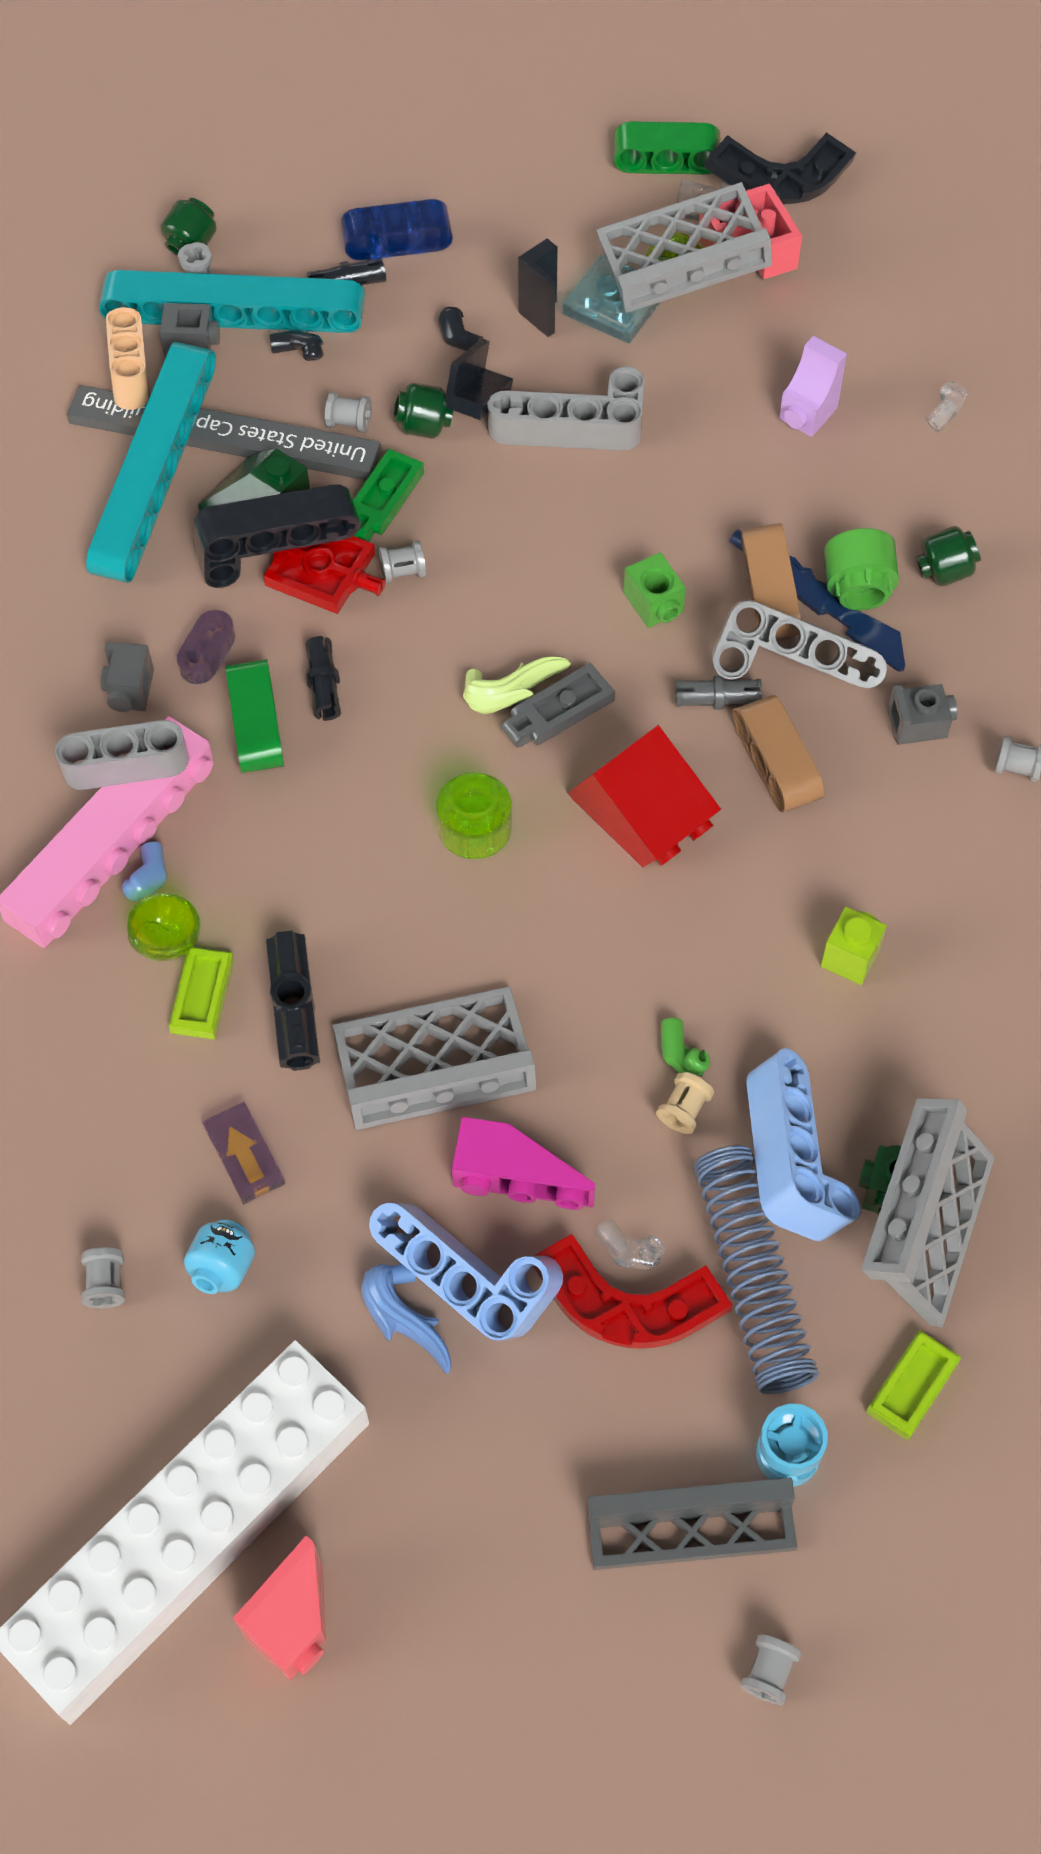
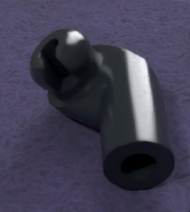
M444 308L439 315L438 324L446 344L467 351L483 338V336L465 330L462 320L464 315L459 308Z
M300 330L269 334L273 354L302 349L303 358L306 361L319 360L324 355L321 347L324 343L319 335Z

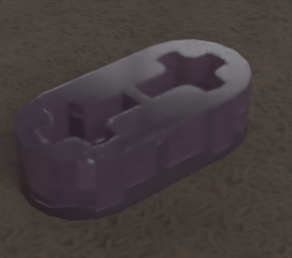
M212 610L202 614L196 621L177 654L180 675L185 681L191 684H203L211 680L218 671L236 638L233 620L229 614L220 610ZM218 627L223 628V632L216 630ZM208 631L215 632L211 639ZM203 654L204 664L197 663ZM189 662L197 664L194 667H190Z

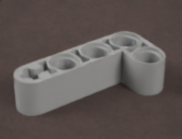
M624 366L615 369L609 377L608 396L499 391L494 393L487 403L489 436L495 442L506 445L619 451L633 449L639 444L641 439L644 375L634 367Z
M749 599L739 601L730 610L712 655L715 670L719 675L727 679H737L747 673L759 646L863 688H872L880 684L885 678L887 671L884 658L872 648ZM748 607L754 608L760 615L758 626L751 631H744L738 628L736 617L739 611ZM784 624H793L799 631L797 642L790 647L780 646L776 642V631ZM824 640H832L838 647L837 656L828 663L819 662L815 657L817 645ZM730 647L738 648L744 656L743 663L735 670H727L719 662L721 653ZM847 648H854L849 656L860 662H865L868 656L872 657L871 664L876 667L874 674L866 673L863 678H859L860 671L846 663L845 671H839L838 669L846 661Z

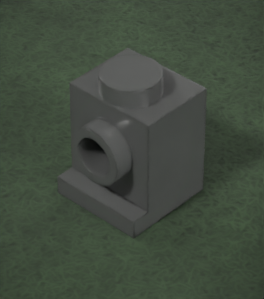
M164 303L159 333L165 358L173 342L211 349V345H219L220 324L219 321H213L210 304Z
M106 642L105 652L109 666L103 667L101 687L103 691L108 693L107 705L119 712L130 710L146 711L154 673L148 645Z
M942 684L903 689L902 685L893 686L888 713L897 745L947 738L952 721L957 719V703L954 695L946 696Z

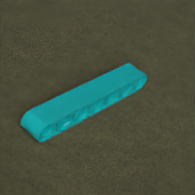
M114 270L107 273L104 278L99 312L106 319L107 314L114 309L122 307L132 308L140 313L142 324L161 325L164 303L210 304L213 321H219L220 328L351 333L361 327L365 290L359 283L343 279Z
M173 342L170 346L89 546L86 558V569L89 574L130 583L133 580L212 381L216 365L214 350L179 342Z

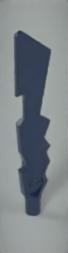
M737 529L732 534L729 542L743 552L741 530ZM789 556L798 600L817 615L829 614L849 628L845 635L882 655L886 664L896 671H904L905 659L900 631L859 610H851L839 604L837 597L829 593L827 583L816 580L811 568L802 567L795 557Z

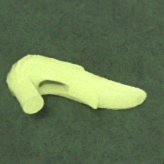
M553 656L543 657L526 665L521 662L515 672L498 680H483L482 673L479 670L470 669L466 673L463 698L470 709L481 714L494 713L532 697L534 693L530 691L531 688L545 679L566 670L571 663L566 658Z

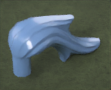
M379 1264L366 1271L361 1286L362 1298L386 1340L390 1341L392 1339L394 1331L403 1334L424 1348L435 1359L443 1372L449 1374L451 1358L448 1348L440 1335L433 1329L438 1324L439 1319L425 1317L414 1312L400 1300L394 1290L393 1285L415 1282L416 1275L403 1264Z

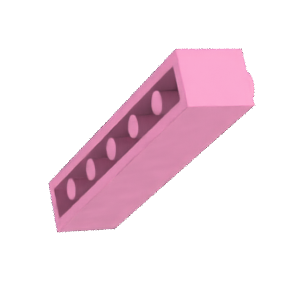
M168 716L165 720L176 723L182 729L189 755V764L186 769L173 777L101 787L0 895V913L4 922L44 949L54 938L61 937L68 929L71 919L82 907L89 906L96 899L104 883L112 875H116L123 870L129 856L138 846L147 843L153 837L160 822L169 813H174L179 809L185 795L196 783H201L208 777L214 765L208 740ZM167 747V748H164V749H162V750H168V749H170V748H172V747Z

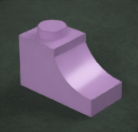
M812 336L804 346L802 358L793 379L783 392L779 419L787 423L791 428L800 430L813 437L838 408L847 353Z

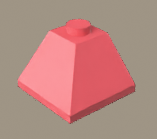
M307 1536L303 1538L233 1617L244 1638L289 1680L298 1671L305 1675L315 1666L324 1653V1649L320 1646L326 1640L323 1564L314 1542Z

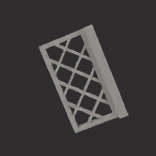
M742 182L596 229L598 240L619 290L625 313L772 266L770 236L766 228L762 229ZM736 198L740 202V206L735 213L719 208L722 203ZM697 212L703 214L704 217L699 225L683 221L685 215ZM713 218L728 222L723 233L707 228ZM656 224L668 227L662 237L647 233L648 228ZM737 226L752 230L751 233L739 237L731 236ZM676 230L692 234L686 245L670 240ZM619 236L631 238L625 249L611 245L609 240ZM700 238L716 242L715 245L702 249L694 248ZM640 242L656 246L649 257L634 252ZM664 249L680 254L678 257L669 260H658ZM627 261L643 266L641 269L626 274L621 272Z
M510 986L333 1025L355 1130L537 1090L535 1064L531 1050H528ZM503 1003L505 1005L506 1013L498 1024L480 1016L485 1007ZM454 1015L463 1019V1021L452 1034L435 1026L441 1017ZM409 1024L419 1030L407 1044L391 1036L397 1026ZM472 1024L490 1033L481 1047L462 1039ZM509 1024L511 1026L512 1031L506 1029L509 1026ZM365 1034L374 1040L362 1054L348 1047L345 1038ZM428 1034L445 1042V1045L435 1057L417 1049ZM499 1038L516 1045L518 1050L516 1053L497 1056L489 1051ZM383 1044L401 1052L390 1067L372 1059ZM455 1047L473 1056L469 1063L452 1066L444 1061ZM410 1057L428 1066L423 1073L406 1076L399 1072ZM350 1060L356 1062L353 1067H351ZM365 1067L382 1075L378 1083L356 1088L355 1080Z
M917 1098L861 1270L870 1279L885 1280L930 1326L943 1327L995 1157L964 1122L968 1109L959 1099ZM970 1155H972V1157L976 1160L972 1174L969 1158ZM953 1164H955L958 1184L956 1186L954 1184ZM957 1197H959V1200H960V1208H961V1209H960L959 1216H958V1208H957V1200H956ZM941 1206L944 1219L943 1228H941L939 1207ZM945 1239H946V1242H947V1250H948L947 1255H946V1258H945L944 1245H943V1240H945ZM928 1249L931 1264V1270L929 1271L927 1270L925 1251ZM931 1283H933L934 1297L932 1301L929 1285Z

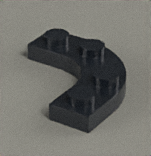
M826 132L806 156L799 161L782 164L770 162L757 156L727 135L707 157L704 168L729 185L742 182L746 191L770 184L782 204H795L809 201L826 192L850 166L856 152Z

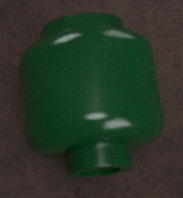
M196 198L177 200L160 226L161 233L167 240L165 242L167 249L178 256L179 250L186 244L199 242L208 245L217 230L216 222L213 219L215 216L214 212L205 203Z
M410 383L404 391L399 390L397 393L393 421L399 423L401 431L406 435L434 439L439 436L443 427H450L453 410L446 408V393L442 388Z
M957 526L949 527L925 537L921 543L923 554L916 556L923 578L932 577L938 586H947L973 575L976 571V563L981 561L977 544L970 530L963 532Z

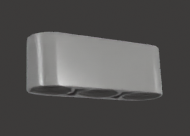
M169 720L72 733L61 738L55 747V755L64 781L69 787L76 790L173 777L182 773L189 764V755L182 729L176 723ZM167 747H172V748H170V749H168V750H162V749L167 748ZM124 753L127 754V755H125V756L118 757V756L121 755V754H124Z

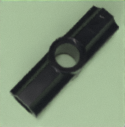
M292 930L276 932L273 937L266 939L279 1064L281 1068H289L293 1071L310 1069L314 1064L320 1063L306 938L304 934H298ZM292 996L302 998V1000L295 1004L283 1003Z

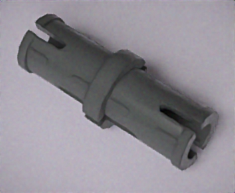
M714 676L713 680H676V707L714 706V710H723L724 705H745L762 699V691H760L762 682L761 679L723 680L722 676Z

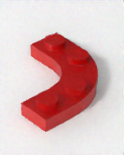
M573 1233L533 1255L548 1256L554 1259L561 1267L563 1282L559 1292L553 1299L568 1319L590 1336L615 1346L645 1349L669 1345L692 1335L732 1310V1303L706 1265L663 1290L648 1295L627 1294L611 1287L598 1274ZM533 1265L537 1274L543 1281V1275L541 1270L537 1266Z

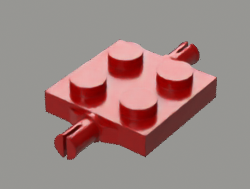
M355 536L340 541L271 553L274 555L273 562L263 576L265 586L336 614L340 612L350 594L357 588L380 596L386 584L385 579L365 573L366 568L375 556V545Z

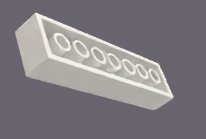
M295 1340L0 1627V1652L50 1707L71 1725L369 1425L366 1407Z

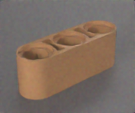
M777 523L741 530L742 547L752 600L801 619L783 524ZM754 609L756 622L758 626L760 622L759 612L756 609ZM784 624L776 631L775 638L799 635L798 628L793 624Z
M771 695L733 709V721L738 736L780 812L792 810L824 797L825 790L821 775L784 706L776 695Z

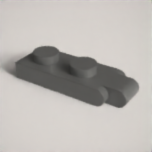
M589 663L516 705L511 711L512 717L502 724L501 729L516 747H522L530 741H533L535 745H540L614 702L615 691L597 669Z

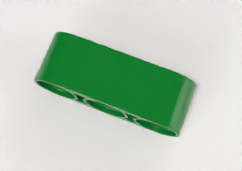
M624 122L616 128L614 133V163L618 170L625 173L710 174L712 172L704 168L707 157L720 144V131L710 123Z
M268 660L225 665L241 772L247 773L284 767Z

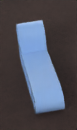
M787 1048L781 1049L749 1072L746 1080L760 1203L767 1218L775 1225L821 1242L858 1219L861 1207L857 1196L849 1186L823 1175L809 1072L803 1059L796 1052Z
M385 1203L376 1208L370 1218L369 1228L376 1242L481 1333L492 1340H507L524 1336L532 1328L562 1286L563 1274L561 1267L554 1259L548 1256H524L518 1258L500 1277L414 1204ZM396 1216H401V1218L399 1219V1221H398V1223H397V1222L394 1220L395 1217H396ZM400 1227L406 1233H396V1231ZM432 1243L439 1247L441 1253L440 1261L436 1267H432L427 1259V1250ZM533 1265L537 1266L543 1275V1283L537 1291L532 1290L527 1282V1273ZM468 1273L475 1278L477 1283V1290L471 1299L465 1295L462 1288L463 1279ZM504 1304L510 1307L514 1316L513 1324L508 1330L501 1326L498 1319V1312Z

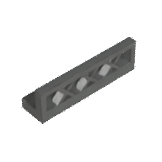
M792 1477L589 1496L587 1513L593 1570L796 1551L798 1547L792 1513V1504L795 1499ZM780 1511L784 1538L764 1540L748 1526L759 1513ZM749 1514L743 1523L735 1517V1515ZM722 1517L737 1529L727 1544L713 1545L698 1533L708 1518ZM699 1519L693 1527L683 1521ZM661 1522H672L687 1534L676 1549L662 1550L647 1536ZM648 1524L642 1532L633 1525ZM621 1526L636 1539L625 1554L603 1556L600 1528ZM742 1534L751 1540V1542L736 1543ZM692 1539L700 1545L698 1547L685 1548ZM641 1544H643L646 1548L650 1550L646 1552H636V1550L639 1548Z

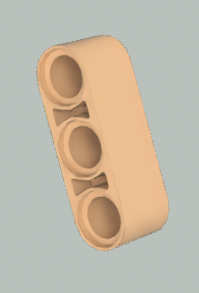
M122 307L110 311L106 316L109 366L115 404L123 409L134 410L145 406L149 400L144 338L140 313L135 309Z

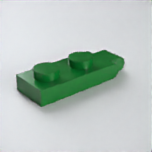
M387 450L353 500L361 523L359 531L353 536L369 542L375 533L379 535L384 534L424 475L423 462L394 450Z

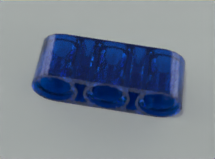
M437 199L355 208L344 213L341 218L345 251L354 260H370L377 257L388 258L437 252L449 247L453 240L447 205Z

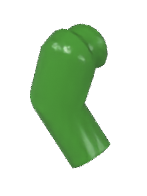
M667 1018L662 1020L663 1060L679 1073L689 1072L699 1077L702 1076L710 1066V1057L705 1050L699 1052L698 1048L691 1049L684 1044V1027L681 1019Z

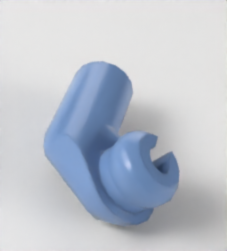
M148 842L141 846L143 865L133 872L130 878L124 880L122 884V892L128 900L136 902L141 898L146 899L165 884L167 873L162 844L159 842Z

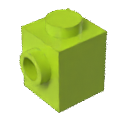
M845 906L827 940L821 967L862 986L881 949L887 925L879 922L875 916L868 912L855 911Z

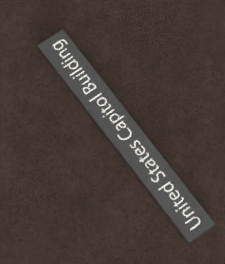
M79 385L68 410L67 417L69 424L134 436L146 405L134 410L123 409L115 404L113 391ZM200 408L186 444L189 447L247 458L250 455L277 448L307 467V469L367 480L374 471L381 453V443L379 441Z

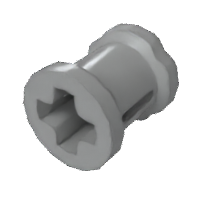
M194 242L184 245L179 250L178 259L185 273L215 274L210 268L213 259L207 245Z
M331 391L325 406L326 427L334 428L335 425L357 427L359 432L366 433L371 420V398L363 396L361 400L339 397L337 392Z
M413 541L412 546L387 550L385 546L379 547L380 565L386 584L392 583L393 578L415 574L419 578L426 577L425 559L420 541Z
M1004 735L994 773L1002 774L1003 771L1021 774L1029 776L1030 781L1037 783L1041 774V744L1038 747L1012 742L1010 736Z
M109 1247L93 1248L84 1251L81 1254V1263L86 1267V1290L81 1293V1303L86 1307L107 1309L122 1305L125 1302V1292L120 1289V1266L124 1264L123 1251Z
M758 1635L755 1645L759 1650L749 1677H743L740 1688L763 1701L784 1705L787 1698L783 1692L793 1663L800 1661L802 1652L780 1639L767 1635Z

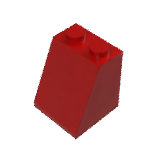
M659 725L567 792L572 800L642 868L654 861H657L662 866L682 851L677 844L688 835L694 841L714 826L710 818L721 810L720 806Z

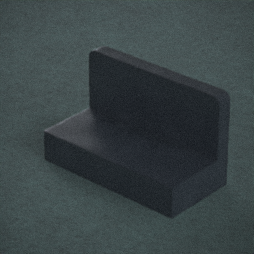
M548 238L518 257L519 313L544 335L550 337L555 333L558 246Z
M480 339L452 362L445 396L446 408L478 420L488 413L487 403L490 397L499 391H511L513 378L485 369L490 344L489 340Z

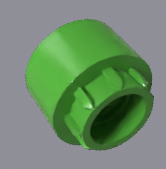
M871 528L853 529L834 536L825 545L824 557L827 589L832 596L839 599V604L851 610H870L887 602L899 583L896 545L894 538L890 534Z

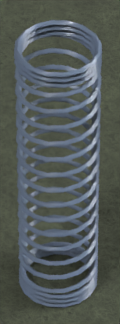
M741 1145L721 1147L699 1157L694 1163L693 1169L695 1170L698 1184L704 1188L702 1198L708 1202L706 1212L712 1216L710 1226L716 1230L714 1240L721 1245L718 1249V1255L725 1259L722 1269L729 1273L726 1283L734 1288L730 1298L738 1303L735 1307V1313L743 1317L739 1323V1328L747 1332L743 1342L747 1346L752 1347L748 1352V1358L756 1362L752 1368V1373L756 1375L754 1381L757 1382V1390L763 1394H778L792 1391L810 1384L819 1375L816 1361L807 1358L795 1359L808 1353L812 1346L796 1344L778 1349L761 1359L752 1356L757 1348L780 1347L799 1341L805 1337L807 1331L791 1329L773 1334L756 1344L748 1341V1337L752 1333L764 1334L790 1328L798 1324L802 1316L799 1314L781 1315L794 1309L798 1301L794 1299L777 1300L790 1294L794 1287L789 1284L774 1285L785 1280L789 1272L784 1269L771 1270L781 1265L785 1258L781 1255H769L775 1252L781 1244L775 1240H766L773 1236L776 1231L772 1226H762L769 1219L766 1217L762 1221L748 1226L727 1228L738 1221L766 1215L764 1211H759L762 1209L761 1204L740 1213L722 1214L733 1207L760 1201V1197H755L759 1194L758 1188L755 1192L740 1198L718 1200L720 1197L733 1191L758 1187V1183H751L757 1178V1171L751 1169L755 1163L752 1150ZM734 1160H740L739 1162L729 1165L727 1167L713 1169L724 1163L731 1162ZM745 1173H754L751 1178L740 1183L727 1186H713L718 1182L730 1180ZM708 1190L722 1191L712 1199L706 1196ZM712 1204H729L716 1213L710 1210ZM716 1218H734L720 1227L714 1224ZM762 1230H772L768 1234L756 1239L732 1242L746 1234ZM720 1232H739L725 1241H721L718 1238ZM775 1245L773 1248L761 1253L735 1257L752 1248ZM725 1246H744L736 1250L729 1256L723 1254V1248ZM780 1259L776 1263L763 1268L741 1271L750 1265L762 1261ZM750 1260L734 1270L727 1268L729 1261ZM756 1274L738 1285L731 1282V1278L734 1275ZM774 1274H784L781 1277L774 1279L772 1281H768L761 1284L746 1285L756 1279ZM763 1288L749 1294L743 1299H738L735 1297V1293L738 1291V1289L752 1290ZM788 1289L775 1296L750 1300L772 1290ZM770 1302L753 1309L747 1314L739 1311L743 1304ZM793 1303L790 1306L783 1308L781 1310L773 1311L770 1313L756 1314L762 1310H765L776 1305ZM777 1316L756 1325L752 1329L744 1327V1322L747 1319ZM797 1318L784 1325L760 1329L781 1320ZM801 1333L800 1335L790 1338L788 1340L765 1344L776 1338H780L790 1334ZM806 1348L795 1354H791L784 1357L772 1358L774 1356L791 1350ZM762 1363H777L760 1372L757 1371V1367Z

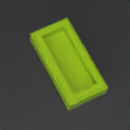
M195 947L188 948L169 1023L171 1034L216 1039L234 964L232 952Z
M919 1330L867 1408L866 1413L909 1441L962 1357Z

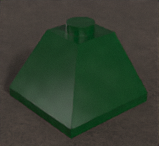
M277 448L250 455L198 504V509L201 511L214 505L310 489L307 467Z

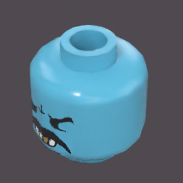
M219 1220L207 1223L199 1229L183 1261L186 1272L192 1278V1283L197 1289L204 1293L216 1294L217 1292H230L240 1286L256 1253L253 1242L250 1240V1234L243 1226L231 1220Z

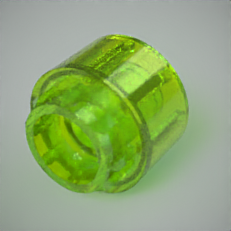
M465 773L449 780L440 790L436 800L438 834L443 845L450 852L466 859H483L498 853L504 848L512 833V801L507 788L502 782L484 773Z

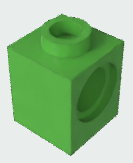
M661 552L625 568L624 594L647 628L661 622H670L684 612L686 587Z

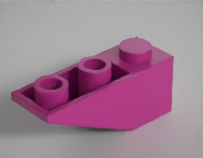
M462 1117L452 1166L454 1187L461 1188L463 1192L475 1196H485L489 1192L505 1194L510 1199L522 1203H532L536 1199L553 1201L557 1206L569 1210H579L583 1206L594 1207L595 1183L508 1123Z

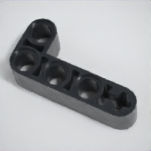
M340 484L328 485L204 508L198 512L194 519V547L206 584L213 588H223L235 583L240 577L241 558L344 540L355 535L359 531L361 523L349 489Z

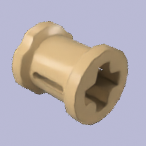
M689 1072L678 1073L675 1077L674 1083L676 1087L667 1103L661 1104L658 1107L656 1115L669 1128L683 1134H691L696 1128V1116L704 1102L711 1101L714 1090L701 1077Z

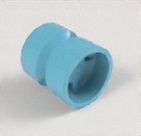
M789 1403L773 1410L764 1422L756 1446V1460L760 1471L768 1479L792 1477L793 1487L804 1484L815 1475L828 1445V1431L823 1419L813 1409L803 1404Z

